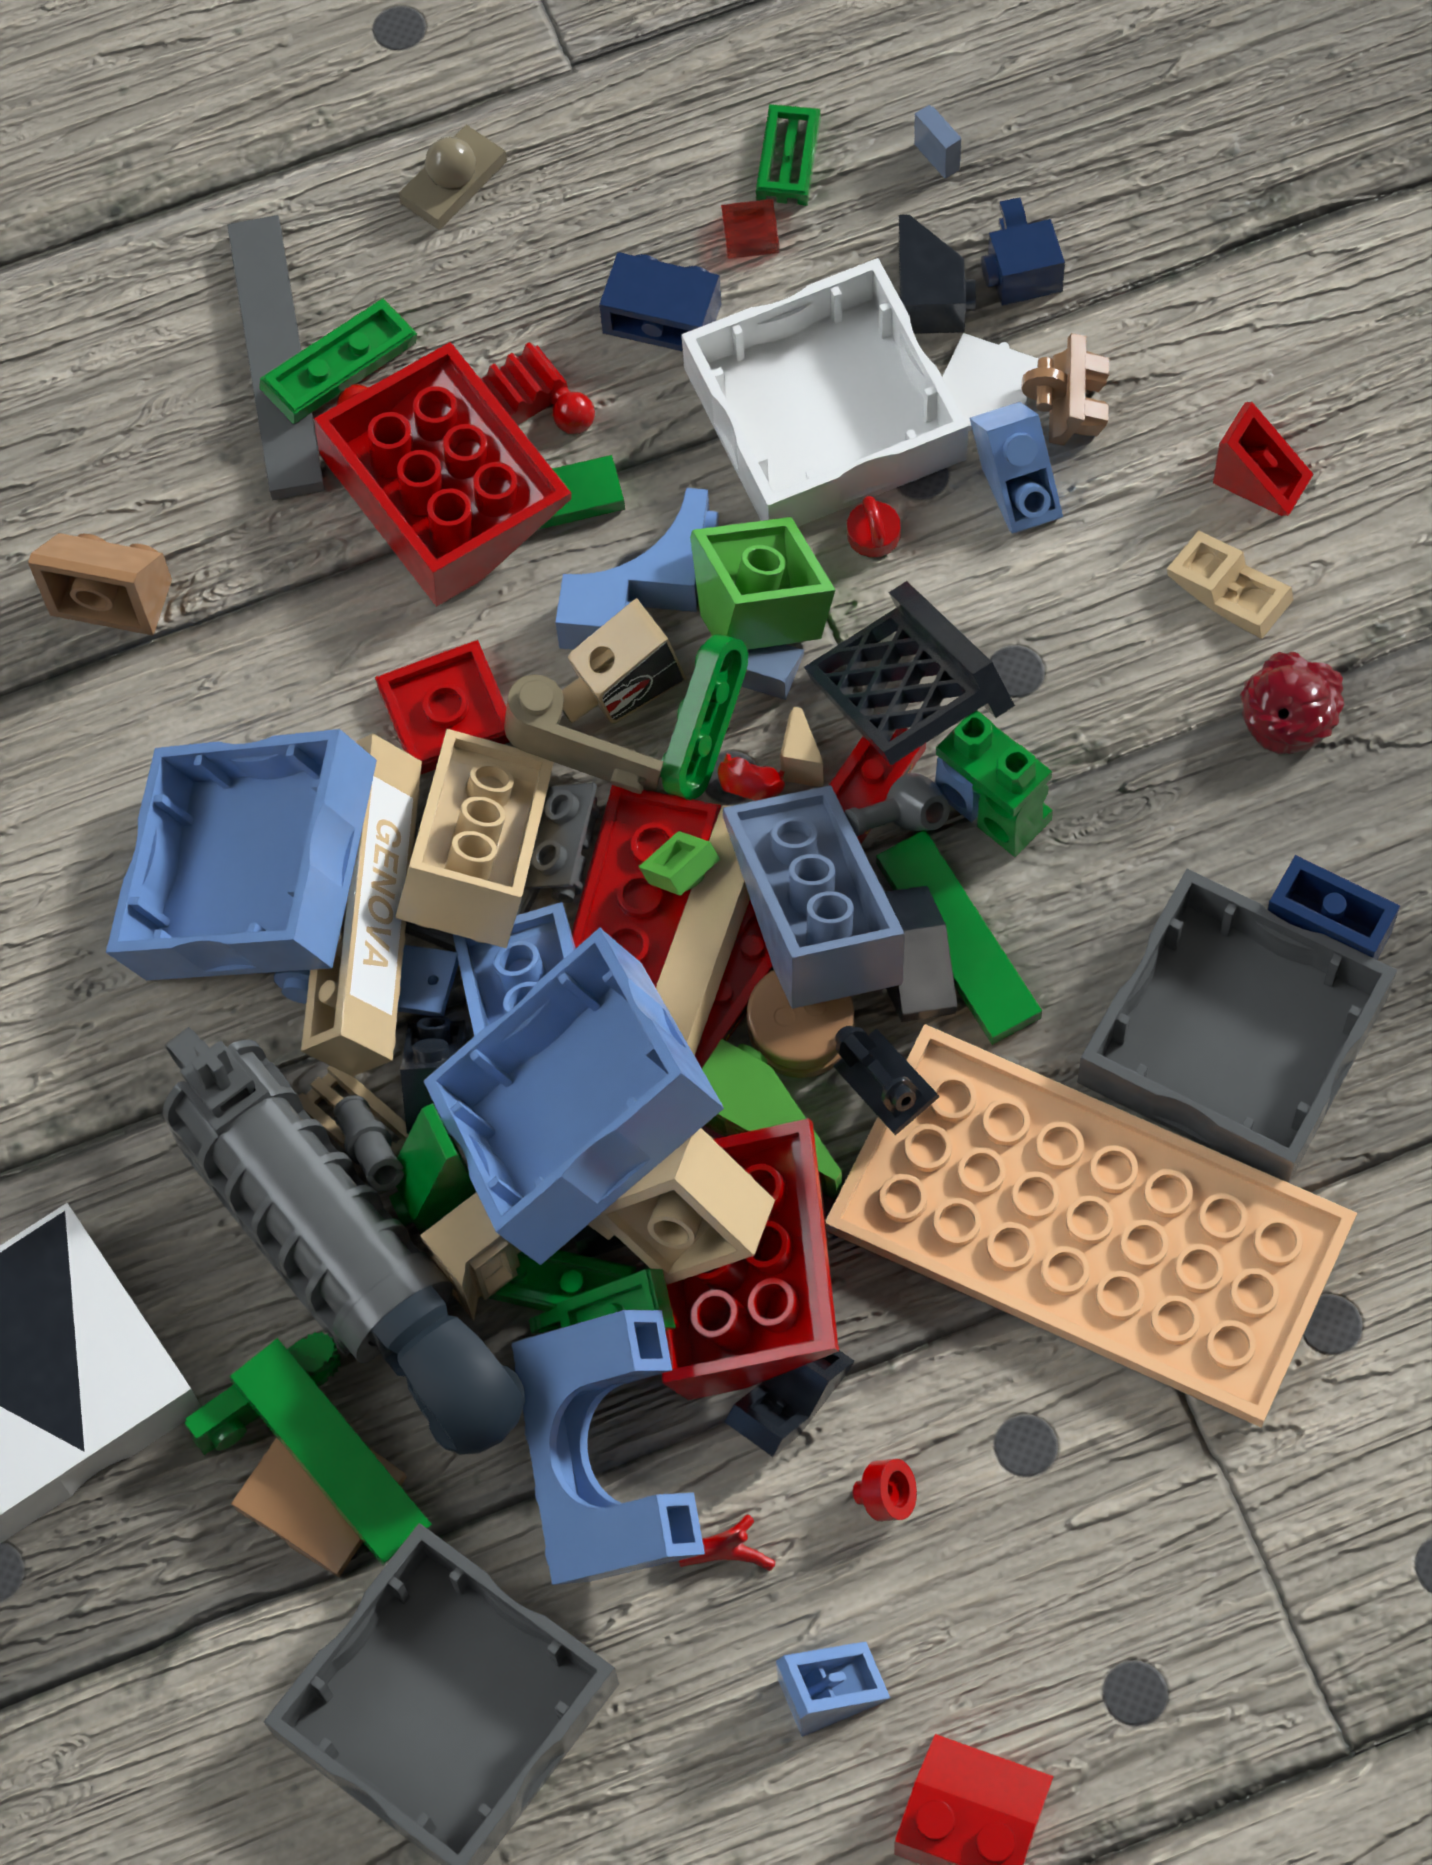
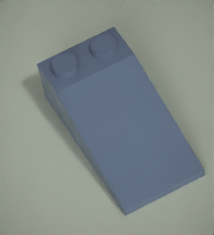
M831 785L723 808V819L774 971L792 1009L903 984L905 933Z

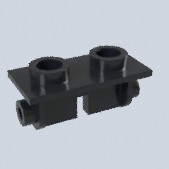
M845 1026L837 1032L835 1036L836 1051L842 1059L833 1067L895 1136L940 1097L877 1028L869 1035L862 1028Z

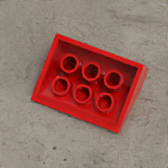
M451 342L314 418L319 455L436 607L482 581L572 499L571 492Z
M809 1118L713 1139L775 1199L754 1256L671 1284L666 1283L676 1328L665 1331L672 1371L662 1373L663 1384L687 1400L743 1390L839 1352L813 1122Z

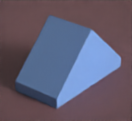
M866 1641L784 1655L776 1660L778 1682L802 1737L890 1699Z

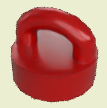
M866 496L862 504L857 505L850 512L847 519V540L851 548L860 555L872 558L889 554L897 547L901 537V525L896 510L886 503L876 501L872 496Z

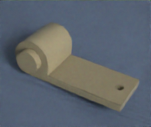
M532 674L523 676L513 684L508 694L504 729L507 739L514 747L609 781L614 786L637 794H641L643 790L657 791L664 761L560 725L564 698L562 690L552 679L543 675Z

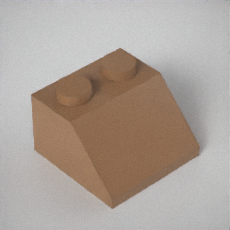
M58 533L31 553L28 564L50 616L154 636L172 581L163 553L144 544L135 543L130 546L108 543L98 536L86 533L79 534L78 536Z

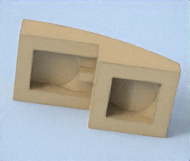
M1199 530L1167 568L1168 576L1193 597L1228 621L1261 639L1293 601L1292 588L1247 566L1243 551Z

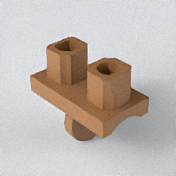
M1071 333L1068 337L1066 350L1055 354L1052 358L1042 357L1038 359L1037 368L1027 371L1021 380L1023 394L1028 398L1036 400V408L1039 411H1049V443L1064 446L1073 434L1097 437L1108 423L1109 404L1104 401L1086 398L1085 389L1100 392L1105 386L1109 376V358L1086 351V336Z

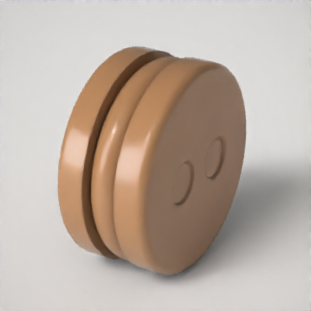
M773 970L757 983L748 1001L747 1024L750 1044L768 1060V1065L779 1074L795 1078H807L823 1074L832 1069L842 1059L836 1051L835 1036L845 1026L854 1027L852 998L848 996L792 1009Z

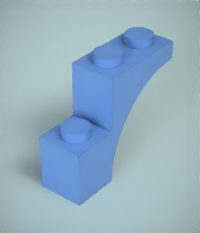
M686 488L682 506L671 527L655 545L635 559L605 571L587 574H563L555 621L560 649L574 650L636 598L646 608L697 612L698 593L690 536L694 529L718 527L719 513L710 511L708 490Z

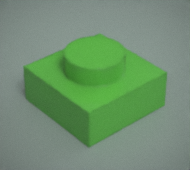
M678 831L644 861L639 868L649 884L674 894L682 895L685 891L697 886L703 880L705 873L720 858L711 842Z

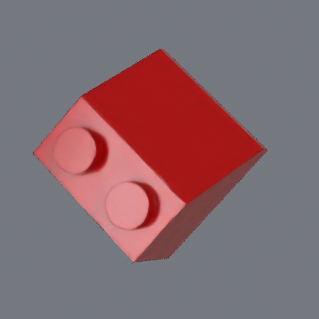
M935 1734L915 1780L894 1841V1855L921 1865H1025L1054 1776Z

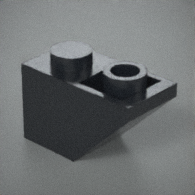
M430 1016L419 1020L417 1023L408 1024L400 1067L406 1134L410 1133L421 1109L432 1103L434 1104L424 1080L466 1044L465 1020L451 1021L448 1017Z

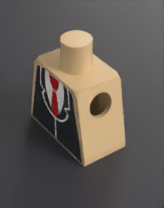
M637 598L570 652L568 659L578 679L562 689L564 698L562 712L571 723H574L598 706L611 723H615L686 680L669 639Z

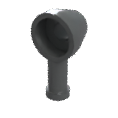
M908 773L900 777L892 785L886 801L860 809L854 807L845 810L844 813L857 837L863 835L866 830L891 822L911 831L936 830L947 821L950 806L938 785L930 778L919 773Z

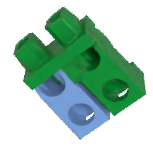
M978 710L965 717L936 746L938 758L935 783L944 794L949 805L971 823L978 817L977 827L1013 857L1016 858L1052 821L1053 810L1044 803L1049 791V787L1046 784L1052 778V770L1040 762L1026 748L1019 745L996 727L992 721Z

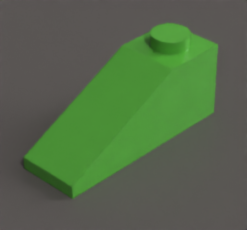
M721 1039L702 1070L724 1109L704 1126L725 1137L806 1119L773 1068L768 1065V1060L763 1054L746 1044H739L738 1047H735ZM814 1131L820 1190L836 1200L842 1189V1171Z

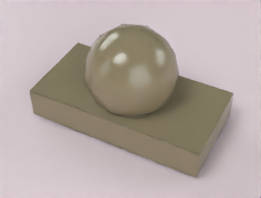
M466 124L454 137L441 138L431 144L426 153L425 167L399 192L400 203L440 230L507 162L506 151Z

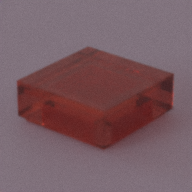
M773 199L721 205L728 259L780 253Z

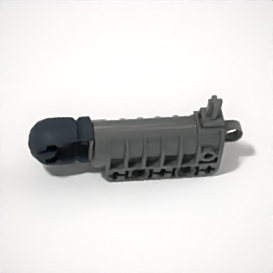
M187 1027L168 1041L165 1047L186 1080L178 1082L173 1087L163 1105V1116L177 1145L326 1333H329L330 1338H334V1343H336L339 1350L344 1355H348L351 1352L360 1363H369L381 1354L398 1376L406 1377L408 1389L422 1414L429 1421V1429L435 1441L444 1449L456 1452L458 1455L476 1454L501 1443L517 1425L525 1403L524 1386L519 1376L509 1367L501 1365L483 1341L458 1317L447 1315L446 1303L453 1292L452 1283L427 1253L420 1252L413 1244L408 1230L399 1219H393L386 1211L376 1190L372 1186L365 1185L359 1178L349 1157L343 1152H338L332 1145L322 1124L318 1120L311 1119L305 1112L299 1096L292 1089L280 1070L266 1058L259 1044L253 1040H240L231 1043L227 1048L222 1041H218L209 1048L204 1040H201L190 1027Z

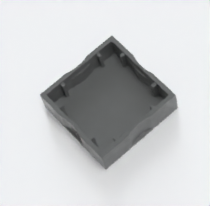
M1186 869L1150 933L1145 954L1138 968L1118 990L1080 1059L1077 1083L1205 1147L1290 1183L1385 1005L1397 969L1322 933L1308 931L1289 924L1272 914L1260 903L1194 871Z
M419 1523L365 1591L355 1614L345 1628L330 1643L318 1651L263 1722L277 1740L440 1865H484L620 1683L614 1666L545 1615L529 1610L512 1600L496 1585L488 1573Z

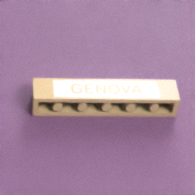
M373 733L355 741L373 756L377 762L333 968L310 970L301 1052L352 1077L393 1061V1051L396 1043L395 1030L398 1000L401 991L400 979L403 949L406 940V921L396 919L395 916L415 845V826L420 796L419 785L422 761Z

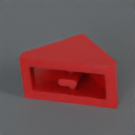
M1245 402L1219 443L1213 484L1280 516H1289L1314 474L1253 402Z

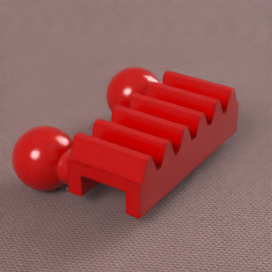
M531 342L525 344L522 355L517 357L515 354L510 353L507 355L505 364L502 367H498L493 363L489 366L485 377L481 378L479 376L517 425H520L551 405H554L552 415L556 426L567 434H581L593 424L595 408L592 401L583 393L570 392L567 381L538 345L534 346Z

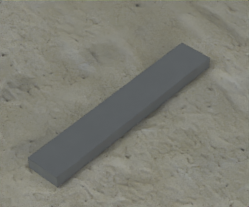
M279 215L227 224L272 501L325 491L313 414L307 415L293 425L259 389L262 376L302 351Z

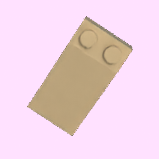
M447 729L395 918L415 923L421 927L437 929L470 938L476 942L488 943L507 949L522 899L554 762L515 747Z

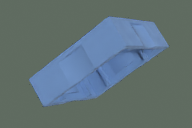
M340 729L276 735L246 744H230L218 741L155 748L138 816L135 851L123 879L106 953L146 981L333 968L377 760Z
M601 928L596 930L542 977L513 1009L492 1024L486 1026L424 1080L448 1133L455 1138L465 1154L469 1168V1177L496 1233L540 1265L724 1109L642 963Z

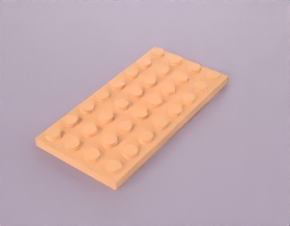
M924 1024L907 1058V1062L940 1097L896 1136L877 1117L824 1225L826 1224L825 1231L1262 1428L1357 1213Z

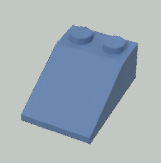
M562 902L517 915L507 949L488 943L476 942L470 938L453 934L474 1036L513 1009L542 977L576 949Z

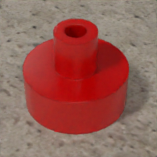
M901 1459L876 1460L865 1468L862 1480L854 1483L852 1493L855 1502L858 1505H864L867 1513L878 1522L897 1521L908 1518L913 1512L917 1499V1486L914 1474L905 1461Z

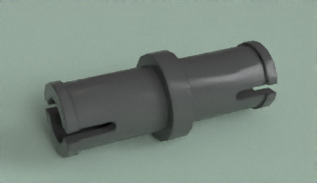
M353 1095L343 1098L336 1104L333 1113L337 1116L334 1117L335 1123L340 1127L345 1136L344 1147L346 1153L354 1163L361 1166L369 1186H372L377 1191H387L394 1188L401 1182L404 1173L400 1169L404 1168L391 1148L392 1138L390 1132L382 1122L376 1121L370 1110L369 1103L363 1097Z

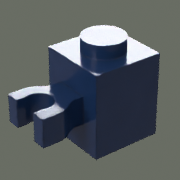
M1020 197L1000 201L999 208L1003 218H999L1000 230L989 233L988 255L981 256V267L987 287H996L1001 306L1063 292L1065 260L1051 219L1027 224L1025 210Z

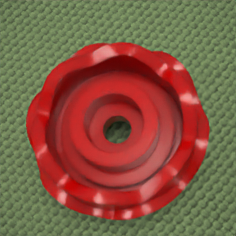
M726 753L724 761L720 762L717 774L723 791L758 801L779 796L785 787V781H783L785 771L780 770L777 772L776 769L764 765L760 767L750 764L744 758L734 757L731 759V754Z

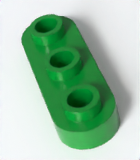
M715 634L697 651L695 669L686 696L679 705L677 723L668 750L661 759L664 762L660 777L664 790L670 795L688 800L697 799L709 785L748 667L747 647L740 639Z

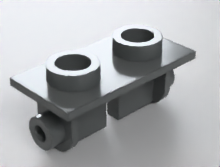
M596 783L550 786L548 788L525 882V889L551 888L553 890L552 898L562 903L573 902L575 895H579L582 892L583 885L581 880L586 858L581 855V850L589 849L595 822L601 813V809L597 806L598 798L595 796Z

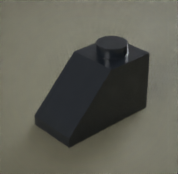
M899 215L900 300L910 316L913 333H965V312L976 311L975 279H965L964 257L911 215Z

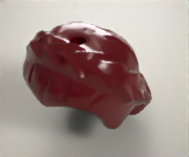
M1277 652L1271 655L1264 662L1263 668L1244 683V689L1240 693L1243 703L1242 716L1247 729L1263 748L1277 754H1293L1314 748L1324 738L1331 736L1332 729L1339 723V714L1344 707V700L1341 695L1343 692L1342 675L1340 672L1333 670L1330 665L1321 662H1308L1296 652ZM1282 708H1286L1289 711V716L1286 719H1282L1279 716V711Z

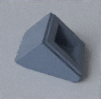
M787 644L747 650L748 667L741 687L786 700L804 656V650Z

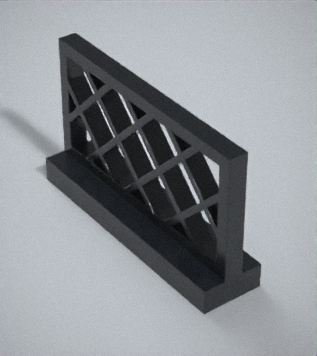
M908 581L888 592L896 606L895 609L804 666L813 683L890 765H893L983 706L995 718L1015 706L993 662ZM896 632L892 641L880 642L889 635ZM915 655L913 661L899 663L901 657ZM881 660L879 666L865 668L868 661ZM848 664L845 671L832 673L841 666ZM936 676L932 683L919 684L922 677ZM902 680L899 687L885 689L888 682ZM868 685L865 692L852 693L855 687ZM958 697L949 704L940 706L944 698ZM924 701L920 709L906 710L909 703ZM889 706L886 713L872 715L875 708ZM910 728L890 741L896 729Z

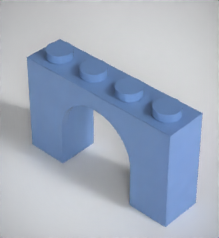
M622 1310L513 1342L515 1373L519 1376L524 1386L525 1403L523 1414L525 1437L530 1450L535 1480V1497L540 1510L546 1545L545 1557L549 1565L552 1585L592 1582L705 1554L694 1493L656 1494L621 1503L609 1496L600 1486L594 1476L588 1457L587 1439L589 1425L594 1411L601 1400L611 1390L620 1385L672 1371L662 1310Z

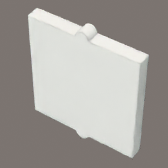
M963 333L942 378L968 425V431L972 430L971 417L1017 402L1027 405L1030 398L1023 394L1021 380L1027 371L1037 368L1039 358L1009 349V344L1006 342L997 345Z

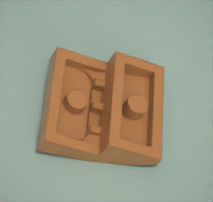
M278 1438L272 1443L231 1503L237 1512L285 1540L291 1549L337 1577L341 1576L363 1543ZM370 1449L401 1486L407 1478L406 1474Z

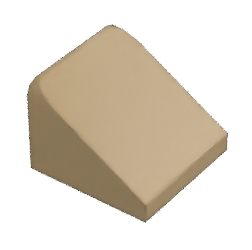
M793 707V710H790L780 754L781 770L785 771L784 781L823 787L824 767L820 752L802 708Z

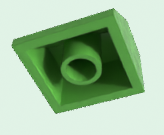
M792 517L692 530L690 542L700 616L712 636L721 634L740 639L745 643L747 650L822 638L836 590Z

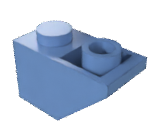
M1017 402L971 417L970 422L982 470L1009 531L1013 534L1062 518L1063 513L1039 414L1022 402Z

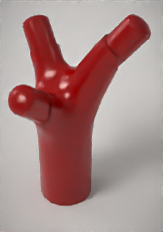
M747 1514L732 1528L722 1533L702 1538L705 1554L679 1560L680 1567H686L710 1561L734 1560L754 1563L771 1571L775 1567V1560L743 1544L748 1539L747 1530L754 1524L753 1517Z

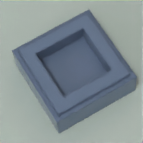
M929 104L915 113L914 145L946 179L960 170L961 137L940 113Z

